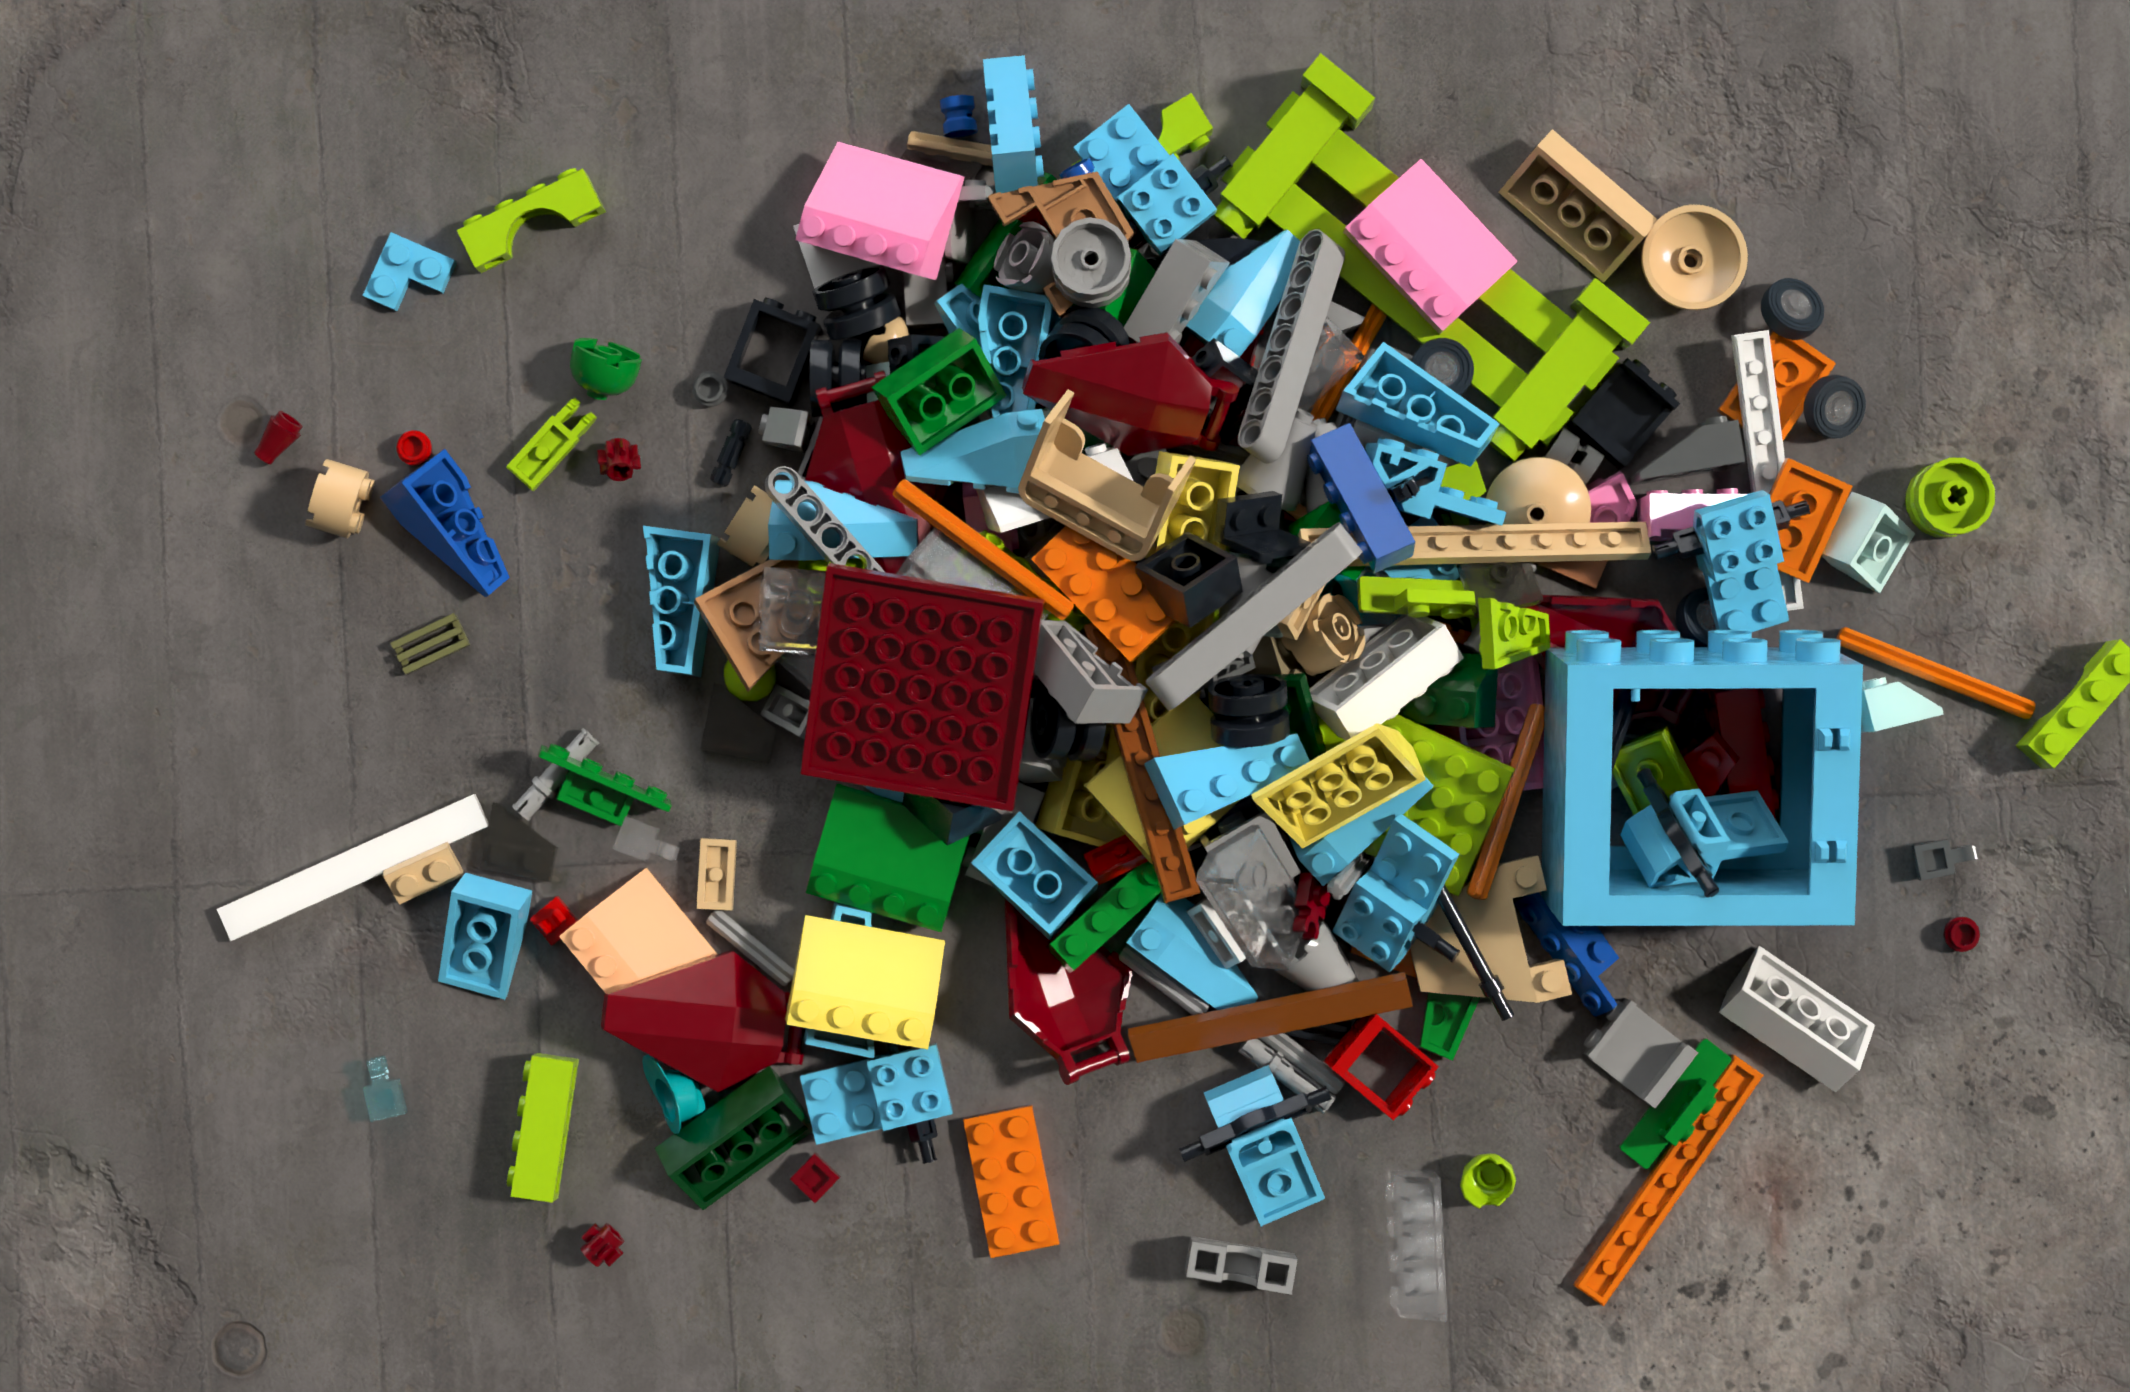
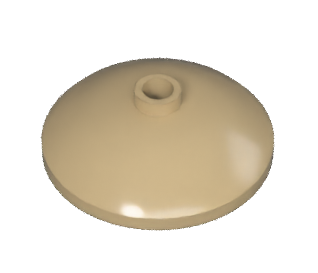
M1704 205L1681 206L1661 216L1646 235L1641 253L1643 273L1653 292L1666 303L1684 310H1704L1725 301L1741 284L1748 262L1746 242L1738 226L1726 214ZM1685 256H1691L1694 258V267H1688L1685 265Z
M1530 457L1510 464L1497 475L1486 496V499L1498 502V510L1507 512L1503 524L1590 523L1591 501L1587 487L1572 468L1555 459ZM1533 508H1541L1544 511V516L1541 519H1534L1530 514Z

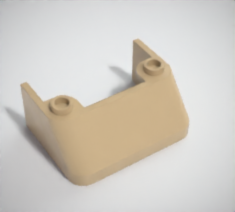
M1068 389L1042 424L1018 486L1019 495L1029 506L1131 561L1142 560L1151 549L1180 498L1196 459L1189 456L1175 478L1163 473H1156L1149 477L1143 487L1082 453L1085 445V436L1082 430L1072 422L1064 419L1074 392Z

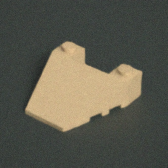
M1529 856L1499 863L1486 900H1477L1467 894L1470 881L1464 885L1459 896L1450 894L1493 975H1498L1504 986L1502 992L1507 1000L1539 1003L1572 995L1564 960L1553 959L1532 965L1528 964L1512 899L1547 890L1539 856ZM1438 904L1433 916L1427 923L1425 922V925L1452 946L1459 949L1460 953L1451 963L1443 955L1416 939L1410 948L1419 990L1421 992L1485 998L1479 987L1481 981L1442 908Z

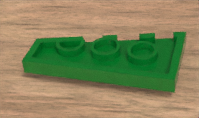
M1428 992L1419 1046L1453 1061L1480 997Z

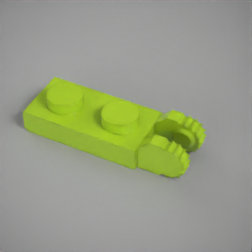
M576 398L571 399L556 416L552 415L506 467L532 491H535L580 441L579 438L586 433L597 419L592 412H589L570 431L563 423L578 410L581 402Z

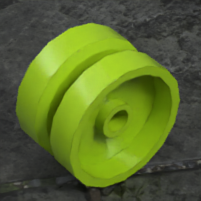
M1947 458L1922 468L1911 479L1906 490V509L1911 521L1922 532L1935 538H1952L1978 529L1990 517L1995 505V487L1990 475L1978 463L1966 458ZM1950 496L1952 497L1951 503L1948 500V497Z

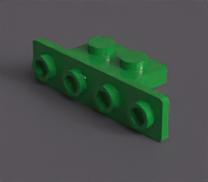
M550 744L548 748L541 745L538 751V757L568 769L556 796L557 800L622 827L634 798L666 812H669L672 807L671 800L666 798L668 794L665 791L650 785L647 790L634 785L635 779L621 772H616L614 776L602 771L603 766L591 759L583 758L581 762L569 757L570 751L561 746Z
M1703 1038L1694 1050L1698 1054L1656 1108L1651 1106L1648 1108L1619 1146L1621 1151L1645 1169L1651 1166L1668 1142L1674 1146L1679 1141L1684 1143L1695 1129V1126L1692 1125L1700 1114H1707L1716 1103L1717 1099L1714 1096L1718 1089L1713 1084L1729 1065L1731 1057L1706 1038Z

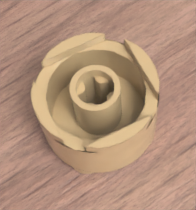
M326 459L323 466L329 467L326 475L319 473L307 511L313 513L314 518L313 520L306 519V526L348 539L351 533L359 534L365 514L360 513L359 510L362 500L370 499L375 480L368 479V471Z
M755 485L751 490L756 495L752 501L746 497L724 532L730 536L729 539L725 541L720 538L717 543L718 546L751 567L756 562L758 564L764 563L769 556L768 522L772 499L768 494Z
M1329 593L1318 598L1296 641L1284 636L1281 637L1284 647L1292 651L1308 675L1313 676L1346 664L1344 662L1348 663L1359 658L1363 653L1365 635L1359 636L1357 625L1362 624L1360 615L1353 604L1340 594L1332 596Z

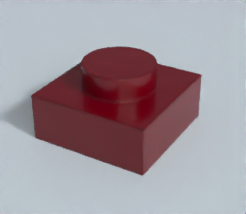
M815 1152L790 1180L816 1203L841 1176Z

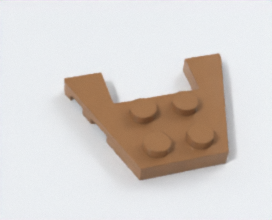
M1098 172L1059 179L1052 183L1033 187L1026 186L1010 192H998L988 196L990 204L1004 227L1036 208L1055 240L1061 230L1069 224L1089 217L1104 219L1117 226L1128 241L1134 235L1132 228ZM1055 281L1043 288L1045 296L1059 318L1074 304L1065 299L1056 287Z

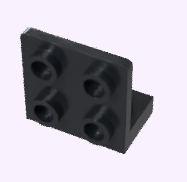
M1268 491L1218 499L1214 541L1228 546L1230 552L1244 553L1251 556L1253 562L1269 564L1275 558L1292 559L1311 543L1279 529L1282 494Z

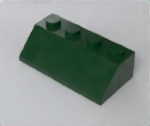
M1461 653L1464 658L1454 665V669L1449 674L1439 677L1429 685L1423 695L1408 702L1400 709L1398 715L1416 723L1468 728L1495 727L1498 668L1483 669L1482 656L1480 654Z
M768 1066L680 1129L679 1133L673 1134L655 1147V1150L667 1175L702 1210H705L812 1133L813 1130L810 1117L781 1077Z

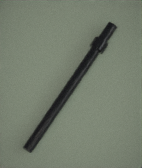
M1444 884L1437 901L1481 981L1479 987L1485 998H1490L1501 1020L1505 1021L1513 1017L1514 1012L1502 992L1504 986L1498 975H1493Z

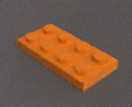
M1067 526L1031 558L1038 568L1131 664L1176 622V620L1164 614L1135 572L1137 564L1134 561L1116 554Z
M1027 1105L963 1118L990 1258L1059 1245L1060 1242L1033 1106Z

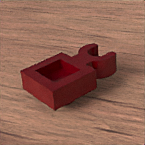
M1310 872L1301 873L1294 905L1299 909V915L1294 919L1293 932L1303 933V940H1317L1319 935L1318 920L1325 918L1326 907L1330 902V893L1327 892L1328 884L1322 886Z

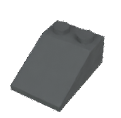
M1718 416L1698 423V429L1689 433L1627 479L1628 485L1727 470L1744 463L1745 456L1738 420L1727 421V416Z

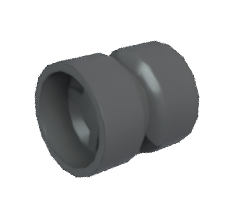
M1563 428L1542 457L1555 459L1566 464L1580 476L1586 485L1602 462L1604 455L1589 444L1582 447L1580 445V438Z

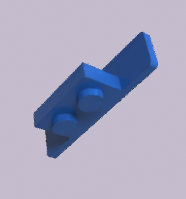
M1539 892L1525 895L1515 901L1514 904L1519 910L1521 917L1534 931L1542 947L1553 959L1564 960L1569 982L1591 1014L1596 1017L1613 1010L1617 1003L1598 976L1618 960L1619 957L1597 926H1562Z

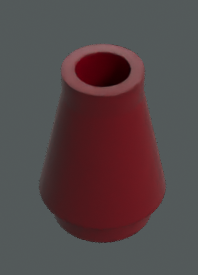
M279 411L276 416L270 417L254 454L265 463L271 465L280 454L301 436L299 432L303 426L291 415Z

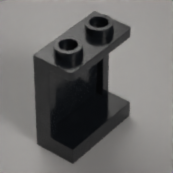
M1629 358L1623 360L1567 424L1589 445L1602 453L1604 458L1618 470L1627 466L1640 447L1668 415L1680 405L1675 399L1677 394L1674 390L1663 382L1656 383L1648 376L1650 370L1637 359L1631 361Z

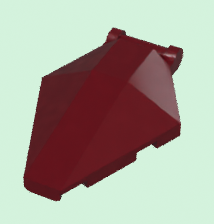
M1168 332L1139 337V343L1116 347V342H1109L1060 351L1061 357L1039 361L1031 359L1022 385L1024 395L1052 411L1068 389L1074 392L1065 419L1114 448H1118V450L1128 456L1189 444L1199 445L1205 450H1217L1221 441L1219 433L1231 402L1236 400L1239 392L1238 386L1232 382L1209 378L1195 365L1194 360L1187 355ZM1211 396H1217L1206 429H1202L1209 412Z
M882 370L874 373V377L827 390L826 387L817 389L816 395L823 419L805 478L806 481L822 484L824 488L841 494L847 493L855 496L857 500L874 506L880 505L918 519L917 556L876 557L873 559L886 573L909 577L925 575L932 525L893 496L896 486L905 479L901 451L911 448L910 444L887 416L879 400L835 413L832 407V403L874 392L871 387L887 377L885 371ZM910 482L935 500L936 484Z
M1523 594L1520 602L1516 605V607L1529 608L1549 614L1551 648H1565V632L1570 630L1609 632V639L1621 640V648L1636 647L1637 631L1640 630L1676 631L1658 599ZM1546 651L1533 655L1534 659L1544 670ZM1613 689V708L1620 689ZM1642 689L1640 701H1637L1631 720L1659 716L1673 724L1682 726L1687 717L1684 713L1697 689H1681L1672 708L1663 705L1671 689Z
M1005 899L1009 1019L1056 1059L1059 1065L1060 1077L1066 1085L1077 1082L1080 1076L1111 1064L1118 1066L1128 1062L1130 1058L1129 1052L1120 1032L1133 970L1119 960V955L1115 951L1110 953L1102 945L1079 967L1068 973L1046 946L1074 922L1079 915L1075 913L1049 941ZM1107 1041L1110 1047L1109 1051L1077 1063L1074 1062L1073 1055L1094 1048Z
M731 950L706 958L705 961L687 967L682 966L632 983L631 986L604 995L601 1018L602 1030L716 1092L776 1062L802 1065L804 1054L801 1053L803 1027L789 1026L787 1051H781L786 1023V1003L789 1002L790 992L782 991Z

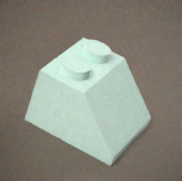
M1851 492L1821 556L1834 568L1871 590L1880 593L1915 533L1886 504Z
M1886 677L1862 682L1861 733L1875 732L1944 715L1942 707L1900 682L1887 683Z

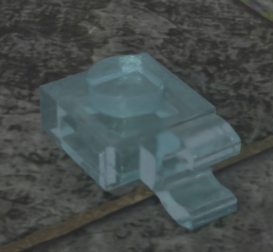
M385 1055L371 1058L370 1061H367V1066L372 1084L363 1087L370 1122L406 1114L408 1111L400 1078L389 1080V1069Z

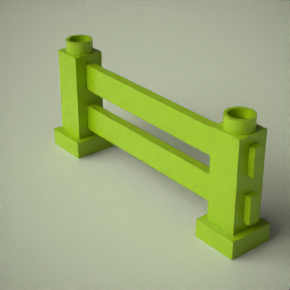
M1320 53L1302 76L1301 87L1305 90L1302 95L1299 96L1294 91L1291 92L1266 123V126L1272 130L1256 151L1247 146L1233 163V167L1221 178L1227 186L1220 195L1221 202L1216 207L1217 212L1213 215V218L1239 239H1245L1253 228L1259 230L1267 219L1272 221L1281 230H1289L1300 241L1309 231L1314 229L1321 230L1345 251V259L1339 277L1423 345L1432 339L1449 338L1459 342L1468 350L1474 364V375L1471 385L1499 407L1491 418L1500 424L1489 445L1512 462H1515L1524 450L1532 449L1538 440L1547 446L1573 415L1574 412L1567 405L1583 386L1592 391L1619 359L1612 352L1615 347L1619 346L1624 350L1631 346L1651 322L1597 278L1588 283L1570 305L1577 312L1576 316L1571 319L1518 274L1509 269L1478 300L1544 353L1528 374L1459 318L1439 335L1343 233L1346 225L1296 185L1313 164L1364 207H1367L1399 179L1397 175L1341 131L1345 124L1355 130L1371 111L1375 97ZM1438 357L1455 371V365L1449 358Z

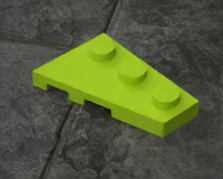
M1478 597L1481 636L1479 652L1482 656L1483 669H1497L1551 648L1549 614L1529 608L1516 607L1511 603L1498 602L1493 598Z

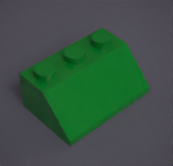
M960 328L871 387L887 416L919 456L1007 396L976 338Z

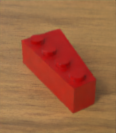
M1700 689V691H1706L1709 696L1710 706L1704 708L1706 722H1709L1711 731L1713 733L1717 731L1739 757V760L1720 786V794L1758 790L1776 820L1775 810L1779 809V800L1776 790L1771 788L1770 776H1774V764L1771 756L1767 755L1765 743L1770 741V734L1767 723L1765 721L1762 722L1761 709L1765 708V698L1762 689Z

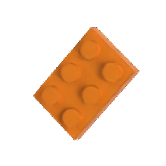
M1772 330L1769 336L1782 439L1784 440L1803 413L1804 401L1811 386L1819 379L1828 376L1836 363L1804 340L1787 339ZM1736 382L1717 412L1727 416V419L1730 421L1738 420L1739 427L1743 429L1738 385Z
M1785 458L1769 493L1771 503L1780 500L1783 501L1785 506L1806 500L1810 508V514L1790 519L1789 527L1778 531L1784 562L1778 563L1777 566L1778 571L1809 583L1853 486L1790 458Z

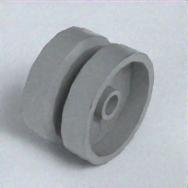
M1091 217L1076 220L1061 230L1053 243L1051 262L1056 287L1065 299L1077 306L1097 308L1109 305L1119 298L1129 284L1131 273V252L1128 240L1121 230L1104 219Z

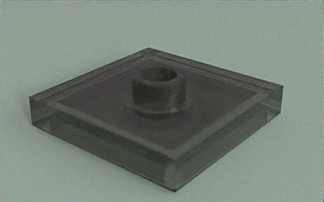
M1530 562L1456 564L1465 591H1475L1476 605L1471 608L1475 619L1479 618L1478 597L1493 598L1498 602L1511 603L1520 608L1537 605L1543 601V596Z

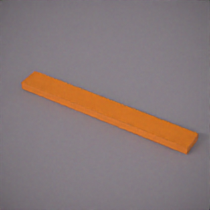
M1731 1055V1062L1713 1084L1718 1089L1714 1096L1717 1099L1716 1103L1707 1114H1700L1692 1124L1695 1126L1693 1133L1684 1143L1679 1141L1676 1146L1672 1144L1668 1146L1573 1285L1602 1306H1605L1764 1076L1736 1055Z

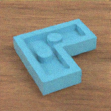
M391 232L363 296L398 311L411 280L443 294L457 261Z

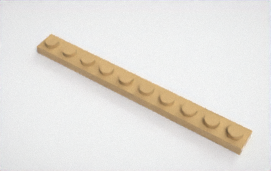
M1646 521L1503 524V526H1407L1415 540L1414 553L1412 557L1394 565L1646 560L1652 552ZM1329 528L1300 529L1297 536L1312 543ZM1350 533V536H1351V537L1353 538V540L1357 543V541H1356V539L1354 538L1353 534ZM1358 557L1348 566L1370 565L1369 563L1363 564L1360 558Z

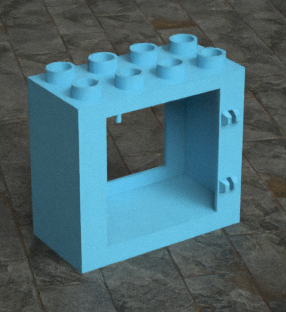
M1570 630L1565 632V648H1550L1546 650L1542 872L1547 890L1541 891V897L1562 926L1855 925L1863 664L1840 653L1841 640L1823 638L1822 631L1781 630L1779 631V647H1767V640L1752 638V632L1711 630L1708 631V647H1694V640L1680 638V632L1640 630L1637 631L1636 647L1621 648V640L1609 639V632ZM1783 688L1779 826L1789 841L1785 852L1722 860L1713 878L1719 887V892L1713 897H1706L1698 882L1649 888L1626 846H1610L1613 689H1631V701H1640V689Z

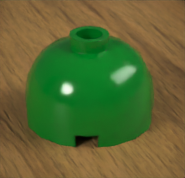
M576 339L571 353L570 369L572 377L579 386L587 390L589 397L607 400L608 395L617 396L628 391L633 386L642 359H639V353L613 342H609L608 346L597 345L598 339Z

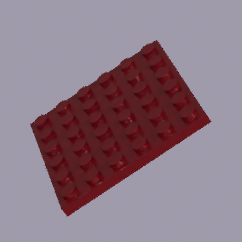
M829 563L826 568L801 774L1013 811L1045 600Z

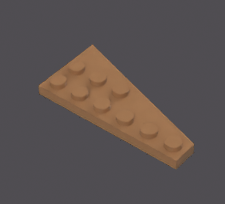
M770 559L694 600L696 608L748 692L821 615L824 588L797 587L798 560Z

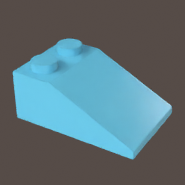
M1020 811L971 862L1000 894L1049 941L1089 899L1098 886V882Z
M465 873L451 891L438 982L505 1000L528 921L532 890Z

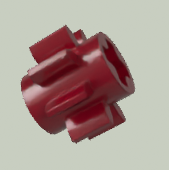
M614 438L606 441L605 450H597L600 474H607L613 481H625L632 478L633 469H641L638 445H631L624 438Z
M595 1223L581 1236L586 1242L580 1248L582 1253L597 1267L603 1262L610 1267L624 1253L619 1248L624 1243V1239L608 1223L601 1228Z

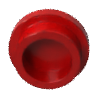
M417 430L405 432L398 439L396 446L397 454L406 464L413 466L421 465L431 456V440L426 434Z

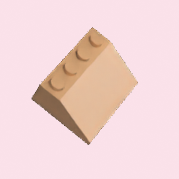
M645 868L559 936L606 994L631 986L632 983L682 966L687 967L705 961L706 958L718 955L648 868Z

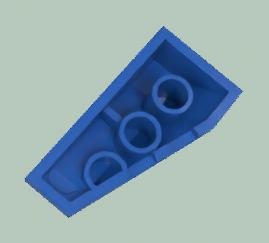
M443 449L380 496V499L401 526L481 595L487 597L510 577L494 540L486 535L480 521L484 516L480 507H474L468 493V489L471 486L466 475L446 449Z

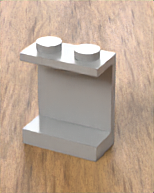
M1625 998L1622 1003L1618 1000L1616 1001L1617 1006L1607 1012L1605 1017L1609 1020L1602 1029H1594L1585 1040L1584 1045L1587 1048L1583 1054L1646 1104L1656 1108L1698 1052L1688 1044L1681 1042L1649 1017L1632 1000Z

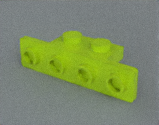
M1361 576L1357 580L1358 608L1361 613L1406 614L1413 618L1426 617L1428 615L1442 616L1444 619L1479 617L1478 597L1494 599L1492 582Z

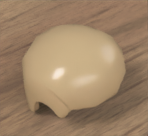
M898 316L896 319L883 325L885 327L884 334L872 335L869 338L862 356L863 361L871 364L889 362L887 340L909 335L907 325L901 317Z

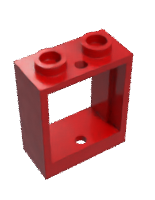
M1376 1013L1360 1017L1323 1061L1393 1121L1398 1115L1402 1116L1410 1109L1413 1104L1412 1098L1420 1089H1425L1432 1083L1436 1075L1435 1071L1439 1067ZM1381 1030L1418 1060L1385 1101L1348 1071Z

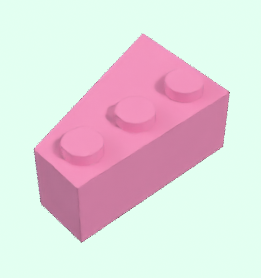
M1737 488L1717 489V494H1703V489L1682 490V494H1668V490L1647 491L1646 496L1637 500V521H1646L1649 541H1672L1674 532L1693 527L1694 510L1747 494H1738Z

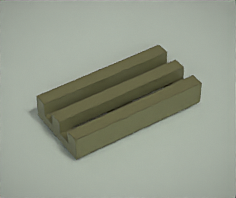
M453 613L391 642V646L397 653L396 656L403 666L402 669L405 675H409L470 646V642L457 615ZM453 624L454 629L404 651L403 646ZM458 635L459 642L410 664L408 658Z

